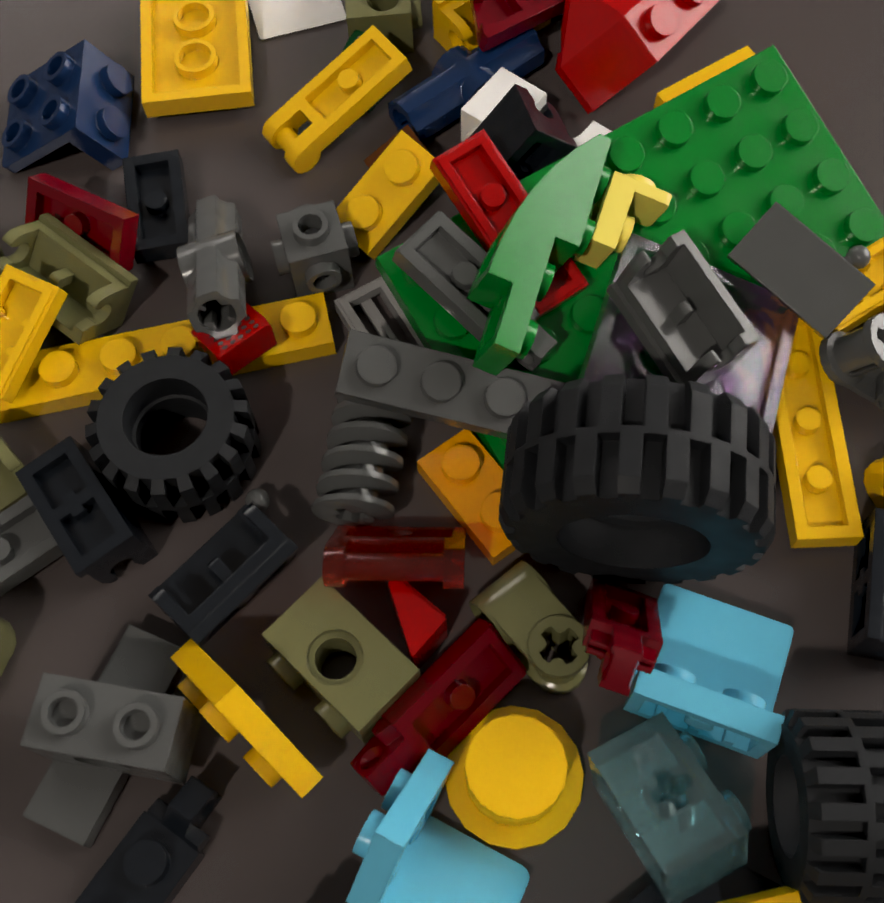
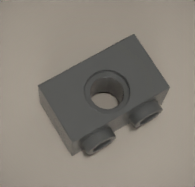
M43 672L20 746L49 760L185 785L203 716L193 704L182 696Z

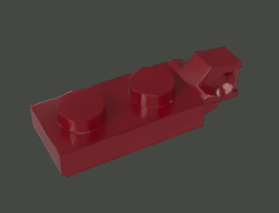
M593 577L584 603L582 645L586 646V653L595 655L602 660L597 676L599 687L629 696L636 670L651 674L652 669H654L663 645L657 598Z
M478 618L382 715L383 718L378 720L371 730L375 736L367 742L350 762L351 766L374 791L383 797L388 792L399 770L403 768L413 773L428 749L447 757L526 675L527 669L493 625Z

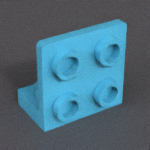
M672 584L663 585L657 600L663 645L651 674L636 670L631 691L626 698L623 710L759 759L778 745L782 731L781 724H784L785 716L773 712L794 634L793 628L790 625Z

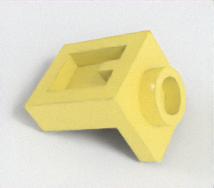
M614 171L602 196L597 203L593 204L589 219L596 222L591 241L585 252L580 257L575 256L574 260L597 269L613 251L620 254L628 243L634 224L637 223L650 227L668 209L672 195L656 188L655 183L647 177L631 173L622 174Z

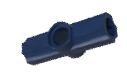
M531 28L485 52L479 46L471 51L465 46H455L449 49L437 61L432 71V76L388 103L389 116L394 122L397 131H400L408 124L418 139L423 142L460 118L461 108L501 67L522 78L544 63L545 49L538 39L537 31Z

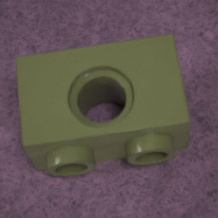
M322 576L261 634L274 653L266 663L293 691L304 683L321 700L313 710L341 739L352 731L366 744L374 736L371 730L378 720L383 718L382 715L421 676L420 669ZM336 652H348L356 657L355 667L347 676L341 679H329L321 675L322 665L330 655Z

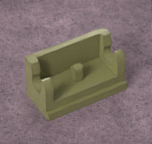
M50 213L40 215L37 221L14 227L2 237L5 243L11 247H18V249L12 255L0 258V275L5 265L8 264L58 286L68 293L53 326L75 343L80 345L122 326L139 280L129 271Z

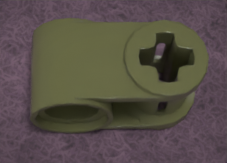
M520 561L469 601L470 609L475 618H481L493 625L527 669L526 674L541 690L554 695L567 694L578 688L585 679L590 654L585 652L586 646L582 645L583 625L556 598L547 582L527 562ZM550 647L556 653H561L566 649L570 650V663L566 664L559 657L547 662L546 649Z

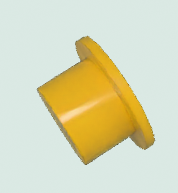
M513 705L492 709L447 757L454 761L445 782L450 807L464 828L488 845L511 850L543 845L566 828L581 802L584 772L578 748L561 724L539 710Z

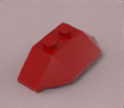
M565 0L561 26V52L557 54L555 71L587 114H589L656 64L719 0Z

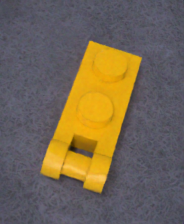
M372 25L269 117L262 128L263 137L275 149H283L285 161L295 172H308L318 163L321 152L412 71L407 57ZM308 120L311 125L299 135V128Z

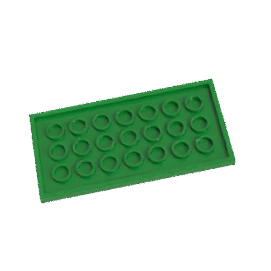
M774 45L604 135L612 139L604 163L605 166L611 168V175L614 171L622 174L631 173L647 177L655 183L656 188L672 195L669 207L650 227L635 223L624 250L620 254L613 251L597 269L575 261V256L572 255V260L589 285L584 291L536 320L557 341V344L549 355L531 372L515 359L505 368L564 383L585 378L588 382L601 381L604 375L625 374L626 379H646L647 375L663 376L606 290L610 284L617 281L627 264L638 253L645 250L650 258L653 257L666 239L679 231H686L752 326L757 324L756 314L758 310H762L755 303V293L763 286L742 268L731 262L727 256L776 201L842 257H845L848 250L853 246L862 245L867 247L884 237V216ZM563 158L520 180L526 192L529 194L548 171ZM460 213L450 218L484 250ZM402 244L378 256L375 266L423 346L474 360L480 342L392 261L395 251ZM780 303L773 309H783L786 306ZM476 432L485 449L503 469L507 439Z

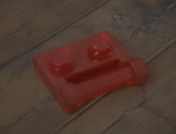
M337 526L324 547L323 585L324 587H346L347 580L443 582V589H464L466 527Z

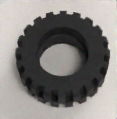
M625 374L604 375L601 381L588 382L585 378L566 382L561 390L551 387L538 393L532 401H528L512 418L507 432L498 520L507 539L511 541L513 547L519 552L529 553L532 560L543 565H556L560 571L571 574L579 572L591 575V578L595 577L607 581L610 579L627 580V583L646 584V581L681 584L683 580L695 579L699 582L713 580L719 574L730 576L743 571L746 565L753 566L763 557L775 538V437L763 418L752 407L746 408L739 398L727 392L718 395L711 392L708 385L689 380L686 384L669 382V378L666 376L647 375L646 379H626Z

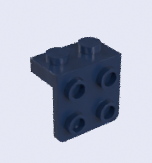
M85 39L65 52L59 51L55 53L46 64L30 74L20 75L10 86L7 95L10 105L7 126L1 139L4 146L2 166L12 173H16L63 145L71 143L112 171L123 165L122 158H127L129 154L135 76Z

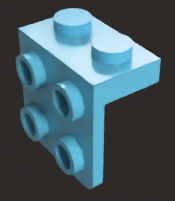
M428 749L413 773L403 768L397 773L381 806V809L387 811V814L385 815L374 809L366 820L352 850L354 854L362 857L363 861L346 902L520 903L530 875L521 864L431 816L454 761Z

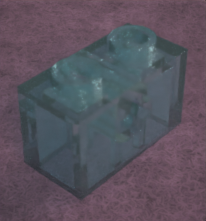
M663 712L587 753L593 786L667 903H681L747 864L749 831L752 830V826L744 807L729 789H725L722 792L718 791L705 772L708 770V764L696 740L687 731L678 734Z

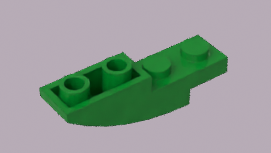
M599 134L575 148L555 164L533 187L492 242L478 268L466 298L490 309L474 358L473 367L497 376L515 358L523 360L528 354L538 330V322L531 320L536 301L540 302L544 298L552 283L554 274L572 255L580 257L585 252L593 236L596 222L589 219L592 204L597 203L602 196L611 175V168L605 166L604 163L612 139Z

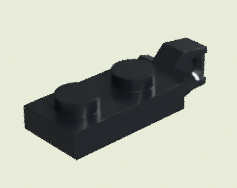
M191 776L169 804L158 798L148 809V812L144 811L75 903H172L205 857L201 852L209 841L210 836L200 828L218 805L222 796L200 779Z

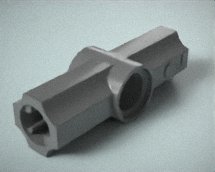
M212 195L196 201V209L188 217V244L177 247V260L183 280L187 286V316L195 332L210 334L218 340L237 334L238 325L241 320L247 317L245 284L254 281V271L243 240L242 219L235 203L222 201L216 195Z

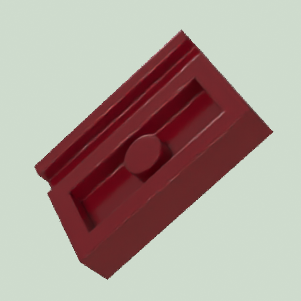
M45 172L28 177L25 224L39 220V216L42 214L50 213L127 271L133 269L139 214Z

